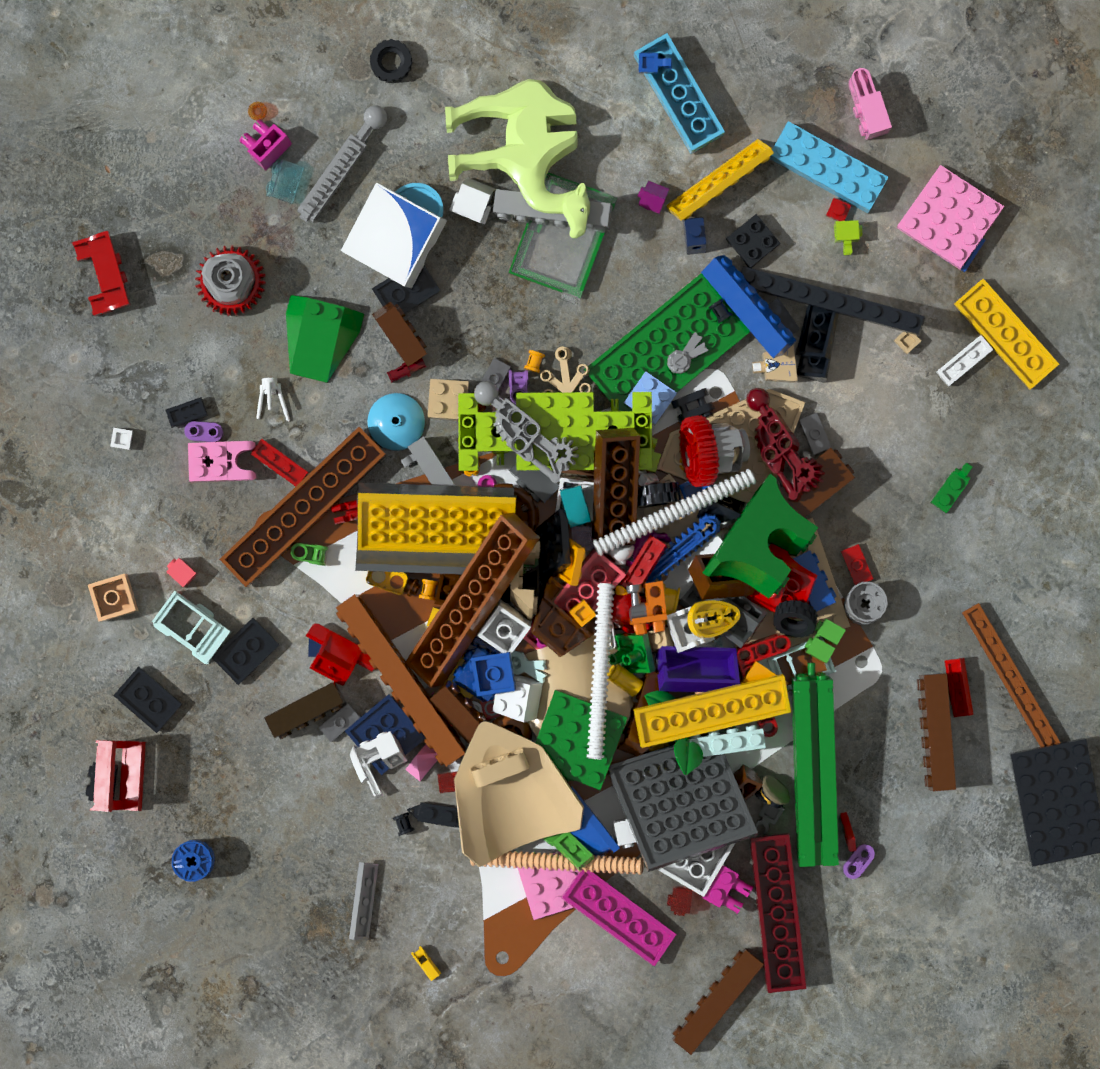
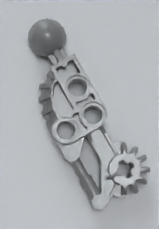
M490 381L480 382L474 390L475 399L481 405H492L497 409L495 414L496 421L493 425L496 426V433L502 437L501 440L506 441V445L525 461L531 462L538 467L552 482H559L562 471L570 469L568 462L573 465L576 464L571 458L579 457V454H573L572 452L578 450V447L570 448L574 441L570 440L567 445L566 437H563L562 444H560L557 437L549 441L540 434L541 426L538 422L509 399L503 400L498 396L499 391L494 383ZM515 412H519L522 415V419L518 423L512 421V415ZM530 424H534L537 427V432L534 435L527 433V427ZM519 439L525 442V447L522 450L515 448V442ZM533 443L547 454L553 471L534 458ZM559 449H560V450H564V449L567 450V451L565 452V454L567 455L566 458L561 457L560 459H558V458H559V457H558V456H559V453H558V450H559Z

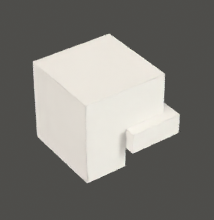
M466 178L459 192H456L450 211L485 225L492 205L489 203L495 188Z

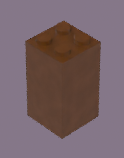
M829 448L815 459L817 464H822L821 470L825 472V475L820 477L824 482H818L819 488L813 487L812 491L804 492L798 502L789 498V493L783 485L779 490L787 503L805 518L853 480L855 472L849 464L845 465L841 461L843 457L837 449ZM791 478L789 481L793 486V478Z

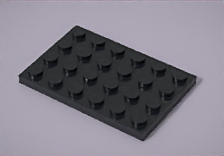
M1086 738L1009 753L1031 866L1100 853V808Z

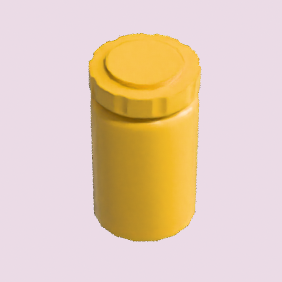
M620 664L612 665L609 673H607V676H609L607 680L632 697L643 686L641 679Z

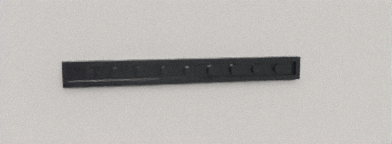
M743 266L741 271L745 280L756 291L920 336L925 321V316L749 267Z

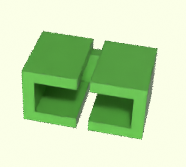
M825 618L823 622L818 621L815 628V636L813 638L809 637L804 647L807 648L805 653L827 664L835 648L818 639L819 636L834 645H838L846 630Z

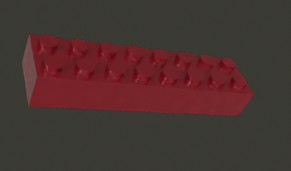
M782 833L750 838L766 991L768 993L807 989L790 835Z

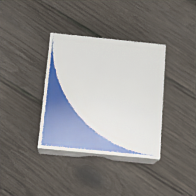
M376 183L341 251L397 283L412 288L424 266L427 254L435 245L447 220L416 205L384 185Z

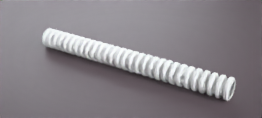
M746 469V472L742 471L740 475L736 474L735 477L731 476L729 480L720 481L719 485L714 484L713 487H708V490L703 489L702 492H697V495L692 494L691 498L686 497V500L682 499L680 503L675 502V505L671 504L669 508L660 509L658 513L654 512V515L649 514L648 518L643 517V520L639 519L637 523L632 522V525L628 524L626 528L622 527L620 531L615 530V533L611 532L609 536L604 535V538L600 537L598 541L594 540V548L600 556L604 552L607 554L609 550L613 551L615 547L619 548V545L624 546L626 542L630 543V540L635 541L637 537L641 538V535H647V532L652 533V530L656 531L658 527L663 528L664 524L667 526L669 522L673 523L675 519L678 521L680 517L684 518L686 514L690 515V512L695 513L697 509L701 510V507L706 508L707 504L712 505V502L716 503L718 499L723 500V497L727 498L729 494L738 493L740 489L744 490L745 487H750V484L755 485L756 479L752 471Z
M600 583L597 586L599 588L597 600L599 601L596 603L598 606L596 612L598 614L596 615L597 621H595V624H597L595 630L597 632L594 634L596 636V639H594L596 645H594L595 651H593L595 663L592 665L594 666V669H592L594 675H592L593 681L591 682L593 693H591L592 700H590V703H592L590 709L592 711L589 712L591 724H589L590 730H588V733H590V736H588L590 742L587 744L589 745V748H587V751H589V754H587L588 759L604 758V755H602V752H604L603 746H605L603 734L606 733L604 731L606 719L604 718L607 716L605 704H607L606 698L608 697L606 694L608 688L606 686L609 685L607 673H609L608 667H610L608 655L611 653L609 652V649H611V646H609L611 640L609 639L612 637L610 625H612L611 619H613L611 607L614 606L612 595H614L613 589L615 588L613 584Z

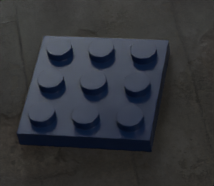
M390 694L345 730L357 747H360L359 745L364 741L376 739L377 735L382 732L388 733L390 731L399 741L405 755L426 739L422 733H418L412 720L406 716ZM381 758L372 762V765L381 775L390 769Z

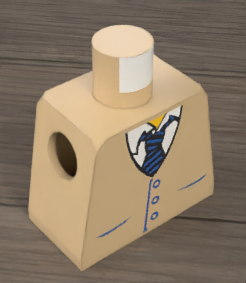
M794 345L782 356L772 358L768 352H764L762 354L763 361L752 362L753 374L764 373L765 381L797 382Z

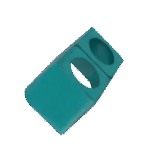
M581 484L561 488L559 491H561L560 494L570 528L590 522L591 517Z

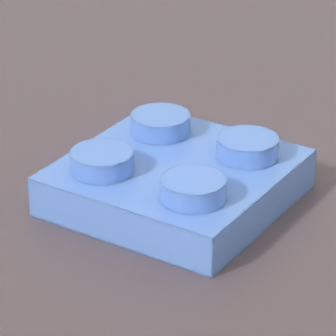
M646 371L632 390V392H652V423L656 425L677 394V392ZM632 392L629 394V396L624 402V404L630 407L631 409Z

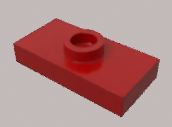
M859 544L840 551L854 585L873 580Z

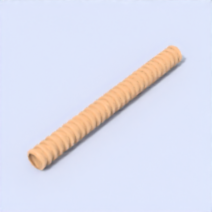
M509 851L490 863L483 865L484 867H487V865L493 867L495 865L497 868L499 866L502 868L513 866V868L519 867V869L523 867L528 869L530 867L531 869L537 868V870H540V868L546 870V868L552 870L553 868L555 871L558 869L570 871L572 869L573 872L578 870L563 854L559 855L556 853L553 855V853H549L547 855L545 852L543 854L541 852L529 854V852L523 853V851L519 853L517 851L513 853ZM597 855L579 872H582V870L588 872L590 870V872L596 871L597 873L600 871L606 873L608 871V873L614 872L615 874L618 872L624 874L626 872V874L632 873L635 875L638 873L641 875L644 869V860L642 857L639 859L627 857L625 859L623 856L621 858L615 856V858L609 856L607 858V856L601 857ZM470 860L471 865L475 866L476 864Z

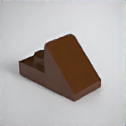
M440 574L434 604L443 605L459 580L460 575Z

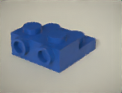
M510 652L480 655L471 658L469 668L470 672L474 674L472 686L474 692H477V696L516 690Z

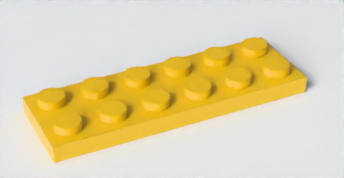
M759 139L755 140L667 204V209L680 221L688 219L695 210L706 206L713 197L720 196L728 186L735 185L739 178L753 172L760 163L768 161L770 156L774 154L773 150Z
M984 279L980 280L954 303L956 308L1029 390L1059 365Z

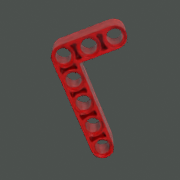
M776 633L746 643L742 648L737 647V661L742 678L744 679L746 671L753 666L755 661L788 651L791 645L790 639L785 634ZM780 638H785L786 640L783 647L776 646V642ZM761 644H766L768 647L765 653L758 652V647ZM743 650L749 651L747 659H740V653ZM775 717L757 720L758 727L763 729L766 723L773 724L771 731H764V736L772 737L777 733L778 726Z

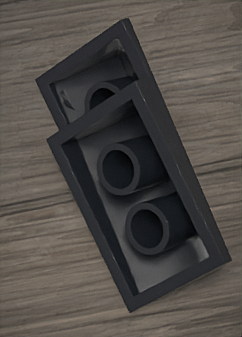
M807 306L796 355L800 357L797 368L798 377L825 383L827 380L838 313Z

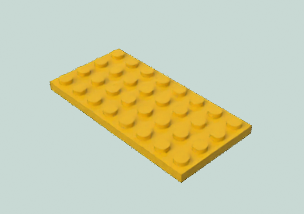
M358 493V550L476 553L500 515L515 513L516 498Z

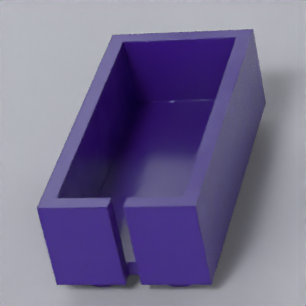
M661 646L656 655L657 672H659V691L708 692L740 684L736 648L694 647L678 653L675 646Z

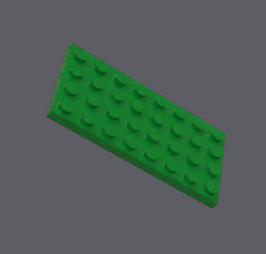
M701 273L588 366L590 369L588 376L610 402L611 399H614V407L615 399H619L620 411H632L624 402L645 371L675 392H678L748 335L750 330L725 301L723 302L733 315L718 324L717 317L708 307L722 299V297ZM696 332L702 339L695 348L705 343V348L708 351L692 358L690 368L685 373H673L667 366L668 356L676 350L683 351L693 333Z

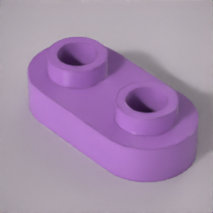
M193 421L188 423L184 430L185 436L191 441L218 442L223 437V429L217 423ZM195 427L197 428V433L193 435L191 434V429ZM215 429L216 435L211 436L210 430Z
M867 844L859 845L856 848V851L851 854L843 865V873L846 877L856 879L861 876L874 859L875 853L873 848ZM863 850L868 852L866 857L861 856ZM854 865L856 867L855 872H850L849 867Z

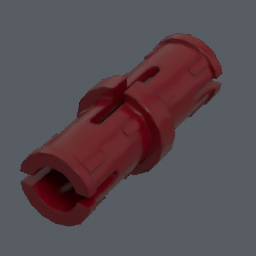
M420 358L409 367L404 362L402 366L387 372L391 383H394L406 376L410 377L412 373L426 368L423 359Z

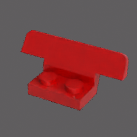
M315 623L306 634V637L322 645L309 667L315 672L343 686L351 675L356 663L370 671L374 670L369 662L370 656L364 654L358 644L326 627Z

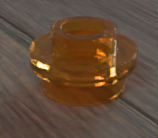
M253 102L248 108V114L255 121L263 120L267 115V108L262 102ZM257 108L261 109V113L259 115H256L254 113L255 109Z

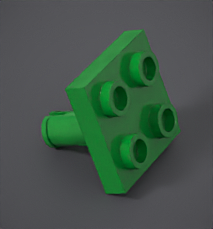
M620 633L615 635L618 651L608 655L611 665L621 663V666L631 673H651L655 671L648 633L640 635Z

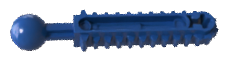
M706 513L705 516L699 518V524L697 522L693 523L694 528L687 527L688 533L681 532L682 538L676 536V543L669 542L670 547L666 548L645 583L657 582L656 578L661 580V574L668 575L667 569L674 570L673 564L679 566L680 559L685 561V555L691 556V550L695 552L698 550L697 545L702 547L704 545L703 540L708 542L710 540L709 536L715 537L717 532H720L721 520L715 514ZM706 522H708L709 524L713 523L712 528L708 527L707 529H705V532L703 531V529L706 527Z

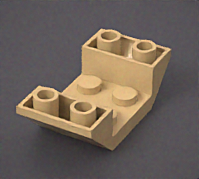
M540 541L537 542L523 564L535 565V559H539ZM522 565L511 582L510 601L528 620H532L533 614H537L538 596H534V590L522 589L523 577H519L523 576Z

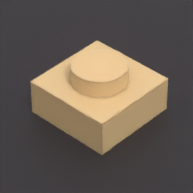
M902 332L894 342L908 354L921 340L916 335Z

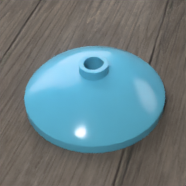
M410 183L395 191L416 205L440 217L443 216L442 200L432 187L423 183Z
M401 393L385 395L378 399L369 411V432L375 442L383 448L394 451L407 449L408 446L419 440L423 434L425 427L423 410L408 395ZM395 417L399 418V423L393 424L392 419Z

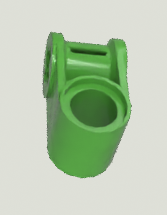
M297 543L291 548V555L298 561L326 566L324 560L329 547ZM297 547L305 549L303 557L295 556L294 550Z

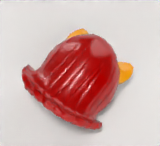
M617 585L616 593L612 596L614 598V601H612L614 606L611 607L613 613H611L613 619L611 620L615 624L622 626L623 631L626 633H635L633 625H630L629 609L632 607L631 594H628L623 586ZM645 595L640 597L641 603L646 602ZM652 622L646 623V630L651 628Z

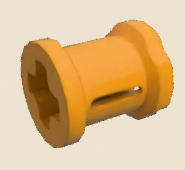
M529 350L528 353L530 355L524 369L540 373L539 368L542 358H545V354Z
M422 579L423 585L419 598L435 600V589L439 582Z

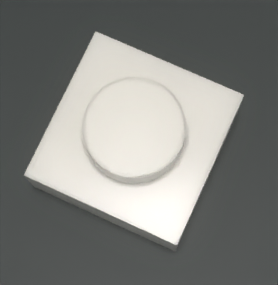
M113 428L110 447L130 450L133 431Z

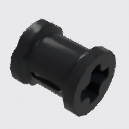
M723 298L708 307L717 317L718 324L733 315L724 305Z
M409 812L392 818L393 821H396L399 836L415 830L410 824Z

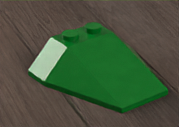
M290 295L286 310L290 374L328 383L359 335L365 314L316 299Z

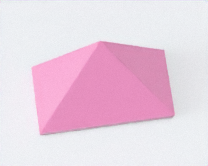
M425 745L405 770L421 781L437 762L435 757L437 753L434 749H429Z

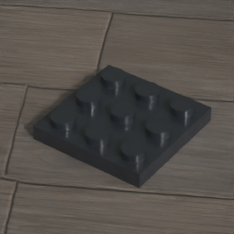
M565 509L557 510L535 530V533L540 537L538 540L540 541L538 560L545 583L550 576L554 578L571 565L568 519Z

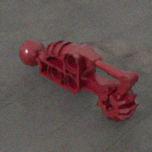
M763 388L750 390L746 396L747 406L752 411L760 412L761 414L758 417L759 426L754 431L756 433L754 438L758 442L757 447L760 449L761 457L770 470L778 475L789 493V498L798 502L804 492L812 491L813 487L817 489L819 488L818 482H824L820 478L825 475V472L821 470L823 466L820 463L817 464L815 459L810 460L807 457L801 459L797 453L799 442L780 413L769 407L770 397L768 392ZM781 426L780 431L775 433L776 428ZM790 440V446L785 448L786 443ZM775 452L774 459L770 460L771 454ZM785 461L793 470V486L783 474Z

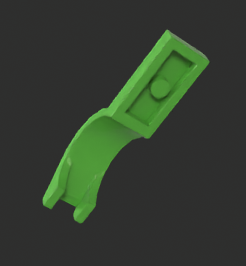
M570 832L542 838L560 851L579 871L594 859L593 854Z

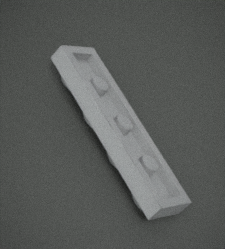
M359 862L349 939L369 940L379 864Z

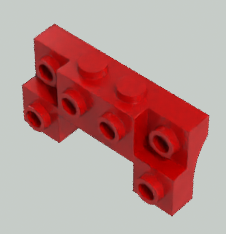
M109 231L72 242L78 262L92 258L102 292L88 297L92 306L93 316L96 317L129 306L130 302L125 285L128 282L125 271L121 272L119 264H122L120 253H116Z

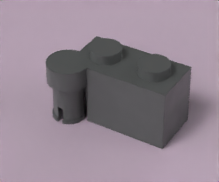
M515 465L509 470L517 479L516 483L523 489L527 488L537 503L539 501L545 503L559 488L558 483L552 482L540 470H516Z

